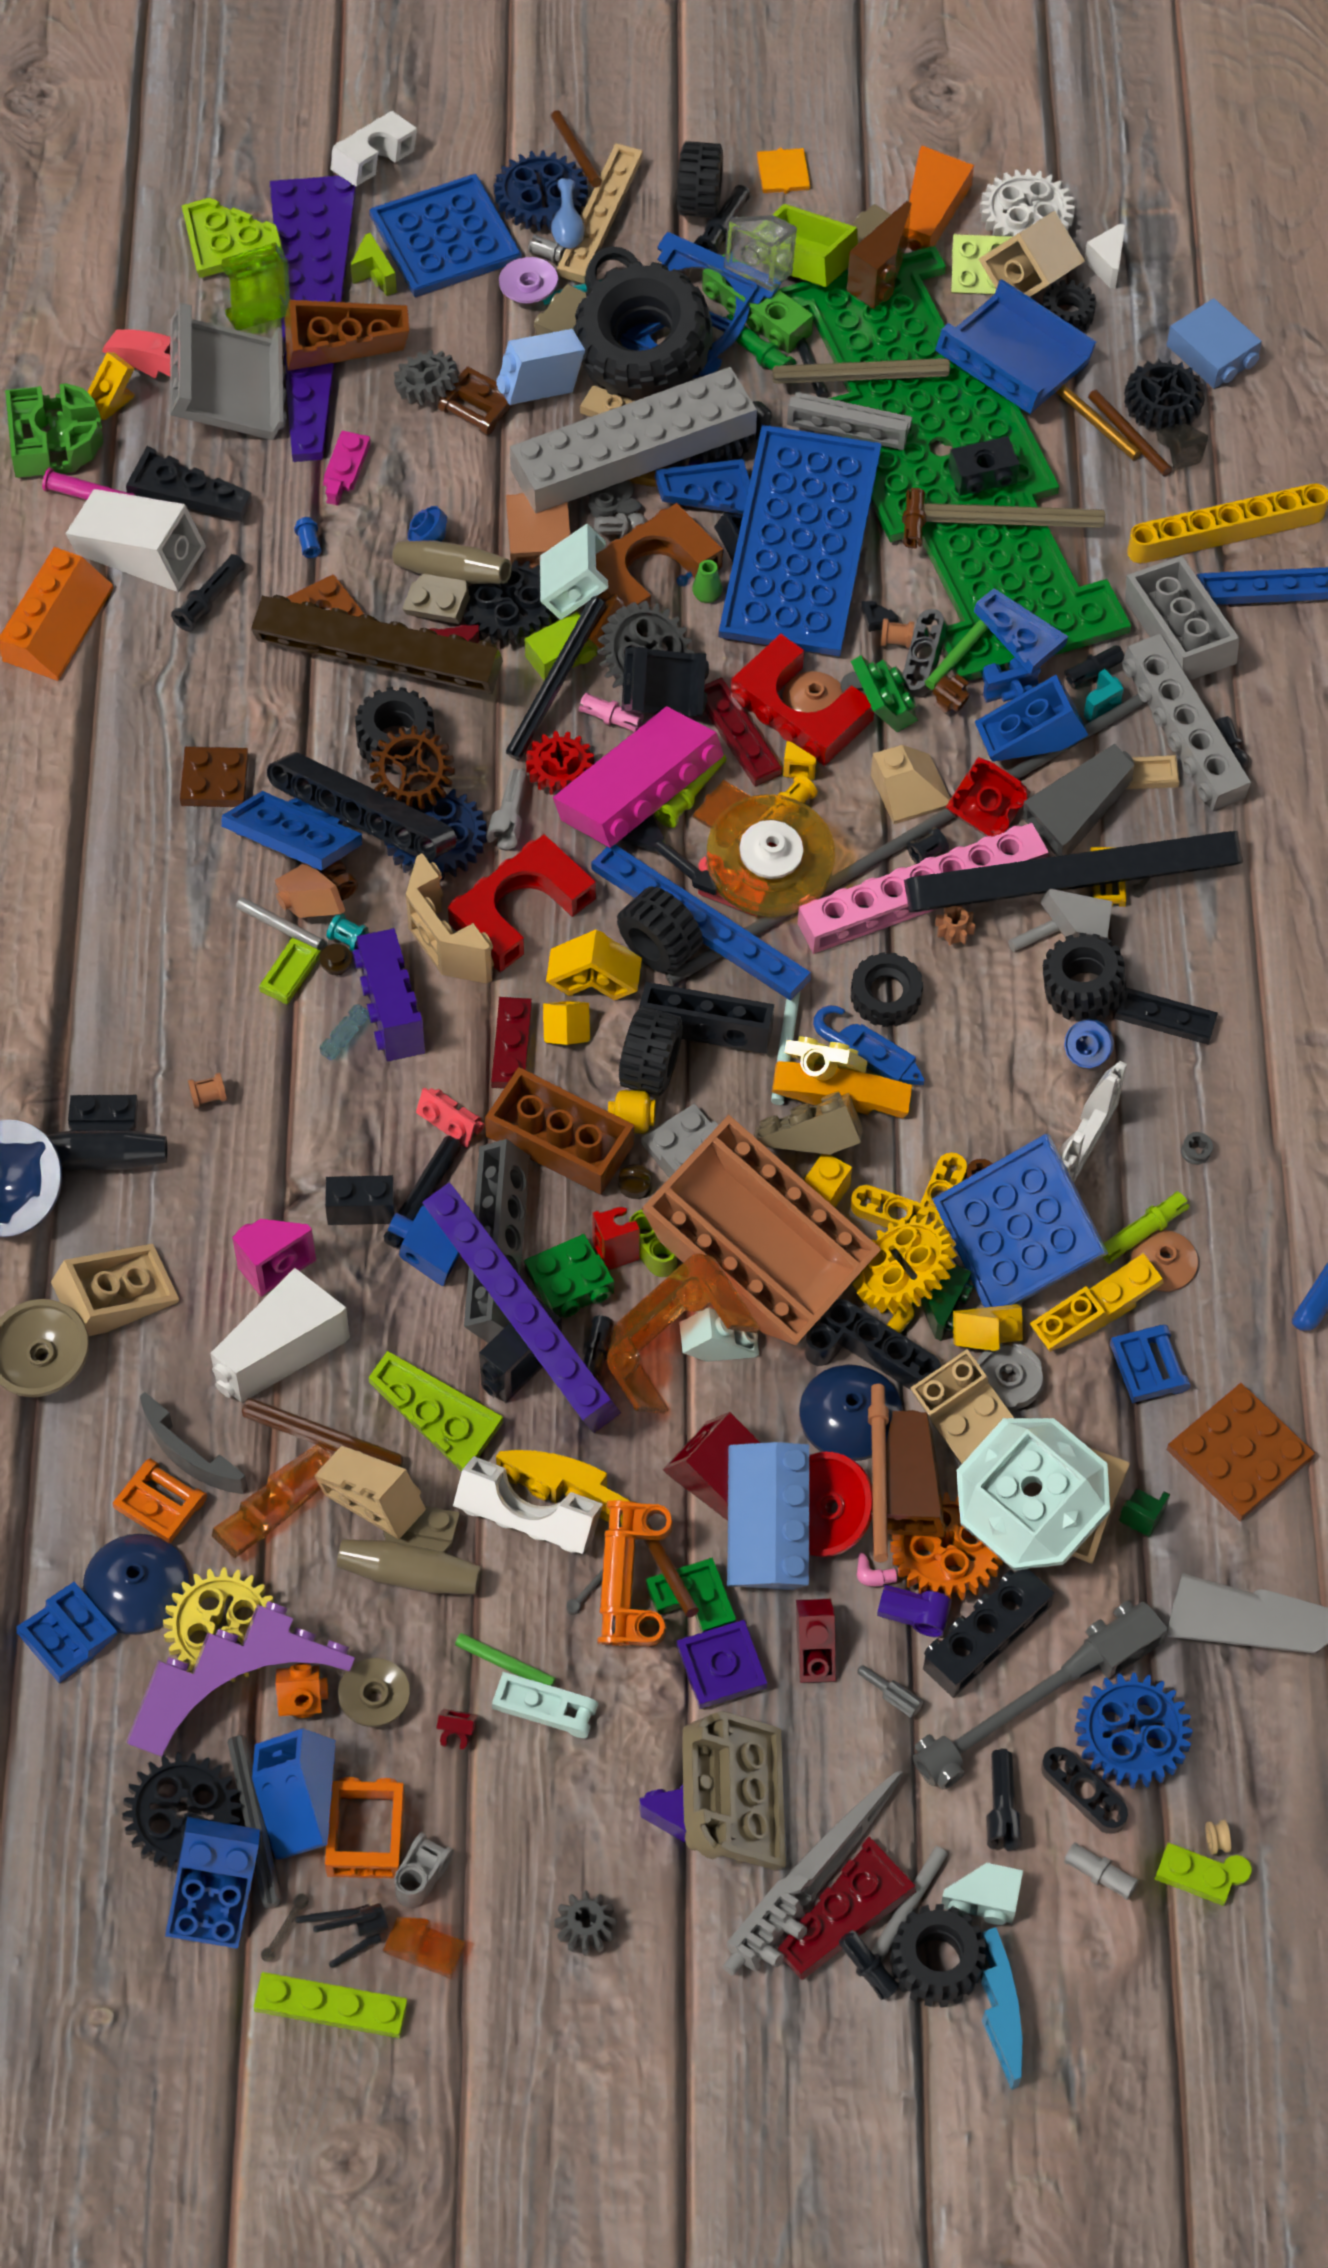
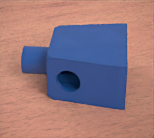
M425 1206L420 1208L414 1221L396 1212L388 1227V1231L404 1238L399 1256L434 1282L444 1286L460 1253Z

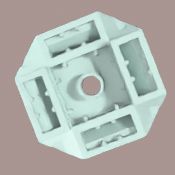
M1003 1418L956 1470L961 1525L1014 1571L1064 1565L1111 1512L1108 1464L1054 1418ZM1032 1482L1039 1483L1042 1486V1490L1038 1495L1030 1497L1023 1493L1027 1484Z

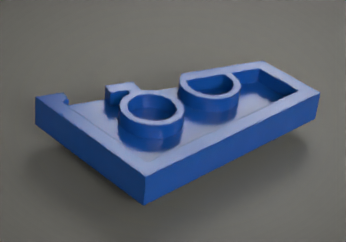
M743 459L658 469L655 473V480L662 502L738 514L744 513L750 480Z
M995 588L976 602L975 614L1030 675L1066 645L1067 635Z

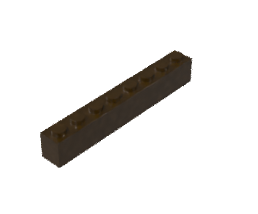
M262 595L251 627L253 634L259 642L488 694H493L503 663L499 649L489 642L480 641L477 644L468 642L465 638L458 635H449V637L437 635L435 631L427 628H420L419 630L410 629L400 622L391 621L390 624L379 622L376 618L369 615L357 617L349 615V613L339 608L326 610L307 601L299 604L291 602L288 598L281 595H273V597Z

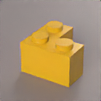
M595 929L551 948L546 982L568 996L593 987L615 1001L638 991L642 958L627 947L606 936L605 933Z

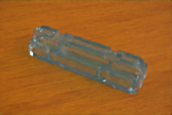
M356 1004L349 1010V1016H344L329 1034L331 1038H326L320 1045V1053L329 1060L336 1058L341 1052L339 1048H344L359 1030L357 1026H362L369 1018L366 1008Z

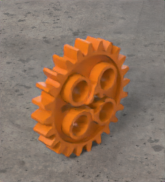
M945 1492L942 1502L945 1524L948 1525L946 1527V1537L892 1534L894 1541L890 1543V1552L895 1553L892 1555V1564L899 1566V1577L908 1576V1588L917 1583L919 1584V1594L931 1590L944 1593L951 1599L952 1593H957L961 1600H965V1590L969 1589L974 1595H978V1583L987 1588L990 1586L989 1576H998L999 1567L997 1565H1003V1561L982 1542L968 1544L964 1541L967 1538L978 1539L961 1525L959 1497L955 1501H950L948 1492ZM919 1550H928L929 1552H931V1554L927 1556L918 1555L916 1552ZM956 1565L961 1567L962 1570L953 1572L948 1570L947 1567Z

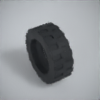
M882 952L878 955L868 956L865 961L862 960L859 963L858 968H855L853 972L850 998L851 1003L853 1002L854 1010L860 1014L862 1019L870 1021L873 1025H882V1027H888L889 1025L898 1026L904 1021H909L911 1016L917 1013L919 1005H921L923 993L922 974L917 970L914 962L911 963L907 957H901L897 953L885 954V952ZM880 977H892L901 983L903 993L894 1002H881L871 993L872 983Z

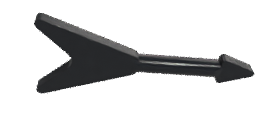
M650 815L621 839L624 842L658 852L689 877L694 888L713 895L717 894V887L708 870L701 872L664 841V837L653 815Z

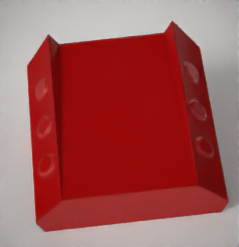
M978 757L945 808L983 835L993 837L1006 832L1013 818L1024 805V801L1027 800L1030 791L1021 781L993 762Z

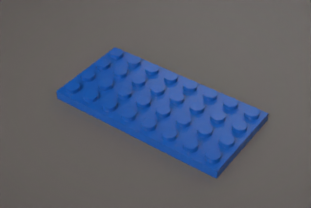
M762 425L721 617L719 638L768 645L781 633L804 651L841 656L882 443Z

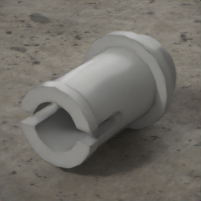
M533 235L528 245L529 253L548 258L554 264L560 262L566 250L557 242L539 237L538 235Z

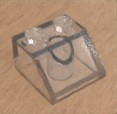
M774 215L730 218L727 225L724 268L773 292L792 274L797 227Z

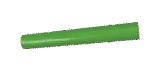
M979 620L925 680V685L929 689L934 690L938 682L954 668L985 633L988 627L982 620Z
M460 1633L457 1637L455 1646L519 1677L549 1686H554L556 1682L555 1677L463 1633Z

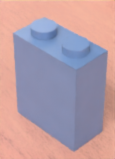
M1213 298L1170 326L1166 346L1215 389L1223 383H1229L1238 373L1246 368H1252L1258 362L1262 341Z

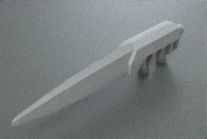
M897 1771L868 1794L801 1859L784 1879L779 1880L727 1941V1947L732 1954L723 1965L727 1973L734 1976L742 1965L757 1972L761 1967L760 1960L768 1962L775 1967H779L782 1964L784 1955L772 1946L778 1948L782 1944L780 1936L784 1932L798 1940L805 1936L807 1927L796 1921L795 1918L799 1921L803 1918V1909H807L817 1898L816 1894L862 1838L891 1796L904 1772Z

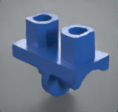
M1016 658L1010 661L1009 671L1002 672L999 664L996 663L984 666L982 675L984 681L983 697L986 703L1002 699L1003 702L1013 700L1039 685L1038 674L1041 673V668L1039 667L1030 675Z

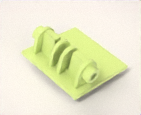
M954 234L951 293L995 295L996 288L980 263L979 258L1012 237Z

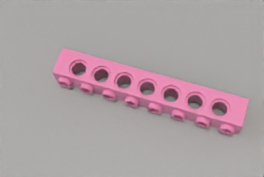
M1033 823L1024 826H1014L1005 833L993 837L986 836L977 843L966 847H956L949 853L938 857L925 858L920 863L907 868H897L890 874L880 878H869L860 885L849 889H839L830 896L821 899H811L802 906H799L797 924L812 953L815 954L933 911L909 912L904 886L905 879L1047 858L1049 852ZM865 905L868 906V908H861L859 906ZM829 916H837L839 918L834 919Z

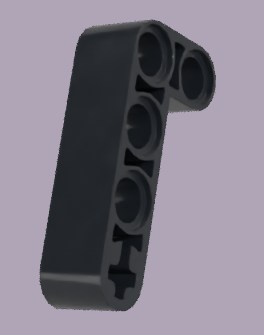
M837 1299L806 1333L805 1357L815 1366L829 1364L844 1347L908 1389L941 1367V1363L936 1356L845 1299ZM836 1317H842L847 1321L844 1323H837L832 1319ZM870 1335L873 1336L875 1340L865 1341L861 1338V1336ZM816 1342L826 1343L828 1346L825 1348L815 1347L813 1344ZM899 1353L904 1358L893 1359L889 1354Z

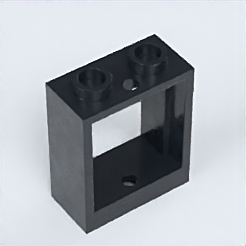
M536 1298L562 1333L561 1317ZM511 1323L479 1352L481 1386L490 1396L494 1398L498 1396L505 1403L543 1368Z

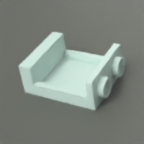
M585 524L540 555V601L560 620L590 601L593 596L596 597L608 589V580L596 569V553L606 547V541L588 524Z

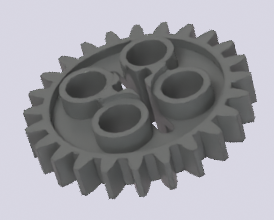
M647 601L639 605L633 602L627 608L623 606L607 618L609 623L601 628L606 634L598 638V641L604 644L605 647L597 650V653L604 655L606 660L599 663L600 666H608L609 668L605 678L614 676L616 679L613 683V688L620 685L623 686L625 648L645 647L651 650L664 651L662 643H664L668 651L694 653V651L686 648V645L692 642V639L683 638L682 635L687 628L681 627L678 629L676 626L679 617H675L672 620L668 618L670 609L667 608L659 613L658 603L649 608ZM636 626L641 629L643 636L638 634Z

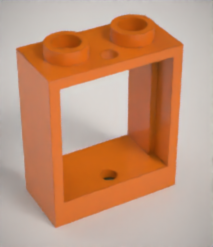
M343 1777L339 1781H332L329 1835L325 1855L327 1877L394 1879L396 1871L401 1866L405 1804L403 1783H397V1780L392 1778H379L376 1782H361L359 1778ZM340 1798L393 1800L390 1853L337 1851Z

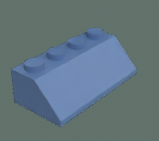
M770 1442L730 1445L728 1454L727 1586L795 1590L809 1585V1444Z

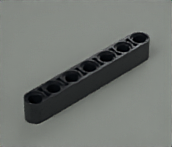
M292 752L270 763L267 767V777L275 788L416 857L423 853L428 861H432L456 846V835L447 824L396 799L385 797V794L375 791V789L300 753Z

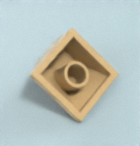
M904 745L873 753L871 777L893 824L945 809L951 798L930 754Z

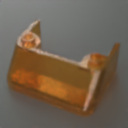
M694 1254L690 1256L620 1319L613 1328L607 1364L635 1411L665 1414L669 1410L641 1366L639 1352L686 1310L701 1312L712 1304L727 1329L756 1333L761 1329L717 1260L710 1255Z

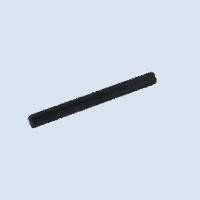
M593 596L588 601L507 747L506 754L513 759L520 760L523 757L605 609L606 603L598 597Z

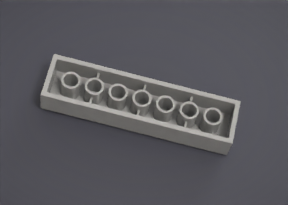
M728 367L510 446V467L534 512L538 513L755 434L757 409L732 368Z

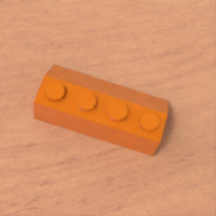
M53 547L0 634L2 661L59 681L111 594L113 584L82 556Z

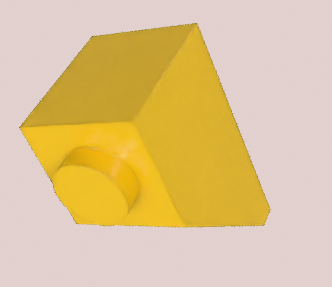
M821 1154L806 1175L804 1181L835 1208L850 1187L852 1167L832 1155Z

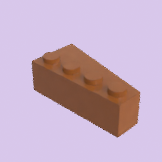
M289 300L285 315L288 371L403 351L410 331L408 305Z

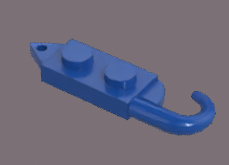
M829 1005L817 1011L814 1016L813 1025L821 1038L828 1042L849 1045L850 1049L859 1051L858 1056L868 1061L866 1068L879 1076L907 1084L924 1085V1078L915 1063L916 1057L863 1024L849 1025L840 1033L825 1024L824 1019L831 1013L843 1015L845 1010L839 1006Z

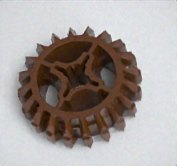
M412 726L411 734H406L404 727H400V736L397 738L394 733H387L390 743H386L383 740L378 741V746L383 752L372 751L371 756L376 762L369 763V770L376 773L370 776L371 783H379L375 787V791L386 792L385 797L395 798L397 801L404 802L412 808L413 804L418 803L420 811H424V801L428 800L432 806L437 805L435 794L442 798L446 797V791L441 786L452 787L453 781L446 776L455 775V768L447 766L454 762V756L445 755L449 751L447 743L438 746L441 741L440 735L437 734L429 739V729L425 728L422 735H418L417 726ZM416 746L413 747V750L408 755L400 756L396 754L392 756L402 748ZM425 749L437 760L439 765L438 773L431 771V767L426 766L422 762ZM417 759L418 772L414 771V774H409L407 779L406 766L409 765L410 767V764H415ZM387 765L392 766L394 771L401 774L399 789L388 780L386 776ZM417 782H432L422 790L408 792L411 791V788Z

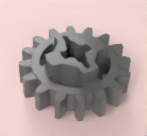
M429 350L427 354L418 352L417 358L407 357L408 363L399 364L400 371L394 372V384L397 393L400 394L402 400L408 398L410 404L416 400H419L420 405H423L425 400H430L433 403L437 396L445 398V391H453L455 389L453 383L459 382V371L456 362L453 361L451 355L445 356L444 351H440L436 355H434L433 350Z

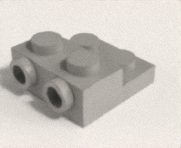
M694 1103L642 1136L641 1144L670 1178L714 1131L718 1124L715 1120L710 1122Z

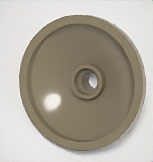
M35 1299L14 1306L0 1317V1385L3 1388L19 1396L42 1397L63 1389L78 1376L88 1356L89 1337L84 1323L73 1309L58 1301ZM44 1353L48 1354V1357L45 1360H38L40 1355Z

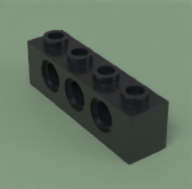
M645 982L639 1008L646 1007L680 1016L683 1025L682 1039L767 1054L773 1030L775 1004Z
M1029 1569L1016 1572L1010 1570L999 1581V1588L993 1594L985 1593L973 1606L975 1610L967 1618L963 1615L960 1616L950 1626V1634L942 1641L939 1639L934 1640L924 1651L923 1670L952 1698L959 1694L1052 1606L1055 1593ZM1011 1601L1016 1603L1019 1609L1008 1610L1002 1604ZM988 1624L995 1631L983 1633L978 1629V1626ZM963 1647L970 1654L964 1657L958 1656L954 1653L953 1649Z

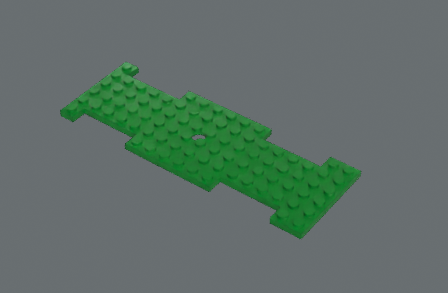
M935 245L905 253L892 296L886 302L882 301L875 309L847 291L848 269L843 271L827 287L804 281L779 288L781 292L813 314V322L834 363L946 358L935 351L941 330L945 324L923 283V280L945 274L946 266ZM950 360V373L948 376L843 381L848 393L828 398L913 417L904 450L881 445L871 505L890 543L904 538L905 525L902 522V514L906 510L907 490L911 491V488H920L925 491L924 505L931 503L1038 507L1035 502L1036 500L1059 493L1060 486L1019 407ZM1008 436L1020 464L1017 483L1003 488L997 487L984 490L977 494L959 496L948 469L950 453L945 456H937L930 451L929 447L933 442L940 441L943 445L951 446L953 449ZM926 522L923 526V545L961 621L948 625L942 647L945 657L948 656L972 627L981 620L974 612L976 602L993 588L1068 636L1066 645L1055 655L1130 633L1131 624L1108 579L1079 587L1048 526ZM988 628L954 666L952 671L955 676L958 674L966 681H971L982 677L983 668L986 665L996 663L999 664L1001 671L1010 669V661L1015 657Z

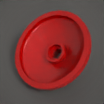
M818 1452L809 1455V1555L816 1557L836 1556L852 1548L866 1533L872 1520L873 1488L867 1473L853 1459L835 1452ZM837 1502L838 1509L832 1514L831 1506Z

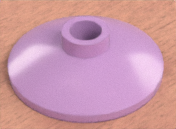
M524 257L510 262L503 268L499 276V285L503 294L509 299L520 303L542 301L555 291L558 284V275L555 268L549 262L536 257Z

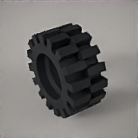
M1061 280L1059 286L1055 282L1051 284V289H1046L1042 306L1082 332V329L1087 331L1090 324L1092 325L1096 297L1095 294H1091L1092 289L1090 287L1084 290L1085 284L1082 282L1077 286L1075 285V280H1070V284H1066L1065 280ZM1069 304L1077 307L1079 310L1065 311L1058 306Z

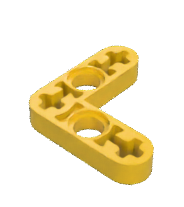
M950 1152L942 1155L936 1164L921 1203L874 1186L862 1185L857 1187L852 1193L851 1210L855 1216L888 1228V1223L890 1222L895 1227L899 1226L900 1219H893L888 1214L889 1209L892 1207H901L906 1211L907 1215L904 1219L907 1223L910 1222L912 1213H915L920 1221L925 1216H928L930 1220L934 1221L937 1219L943 1226L944 1223L931 1198V1194L938 1190L945 1192L964 1181L967 1169L966 1160L958 1153ZM951 1165H955L957 1168L952 1173L949 1183L945 1180L946 1171ZM868 1197L871 1199V1203H868L866 1207L861 1206V1201ZM881 1202H884L883 1211L879 1213L878 1207L880 1208Z

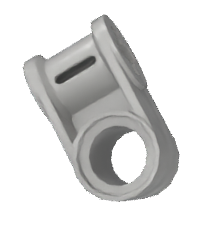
M419 1833L394 1877L395 1895L398 1902L408 1908L422 1905L437 1880L447 1869L454 1849L449 1846L443 1848L428 1840L425 1833ZM407 1881H416L421 1885L414 1891H408L402 1887Z

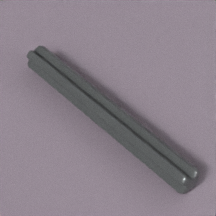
M238 1735L228 1739V1747L245 1826L260 1829L259 1846L254 1868L263 1907L272 1908L279 1906L282 1903L267 1829L252 1781L253 1765L247 1738L245 1735Z

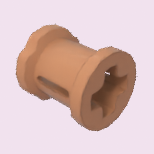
M883 619L881 646L896 644L905 645L909 649L913 637L914 622L910 621L908 624L892 623L888 619Z
M216 1073L212 1078L196 1082L193 1079L188 1080L194 1109L200 1108V1104L219 1099L222 1102L227 1101L220 1073Z

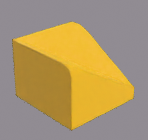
M787 741L783 776L795 778L798 774H801L810 780H814L817 759L794 743Z

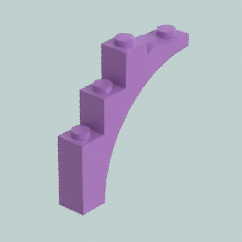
M270 1601L267 1602L266 1607L257 1604L242 1644L236 1643L237 1635L218 1629L216 1635L207 1633L192 1672L186 1671L188 1663L168 1657L166 1663L158 1660L126 1742L129 1745L162 1757L174 1731L191 1709L215 1688L236 1676L264 1666L290 1662L325 1664L350 1671L355 1657L347 1654L349 1647L329 1640L327 1646L314 1642L315 1634L296 1627L294 1633L288 1632L293 1618L286 1616L288 1608Z

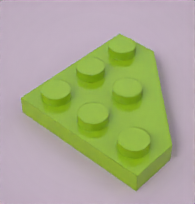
M210 197L181 205L199 278L284 254L279 232L273 223L268 221L262 223L253 219L251 214L234 207L229 209L221 206L219 201Z

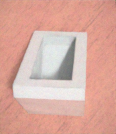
M1118 224L1088 241L1086 245L1084 262L1109 288L1114 289L1116 288L1125 229L1124 224Z

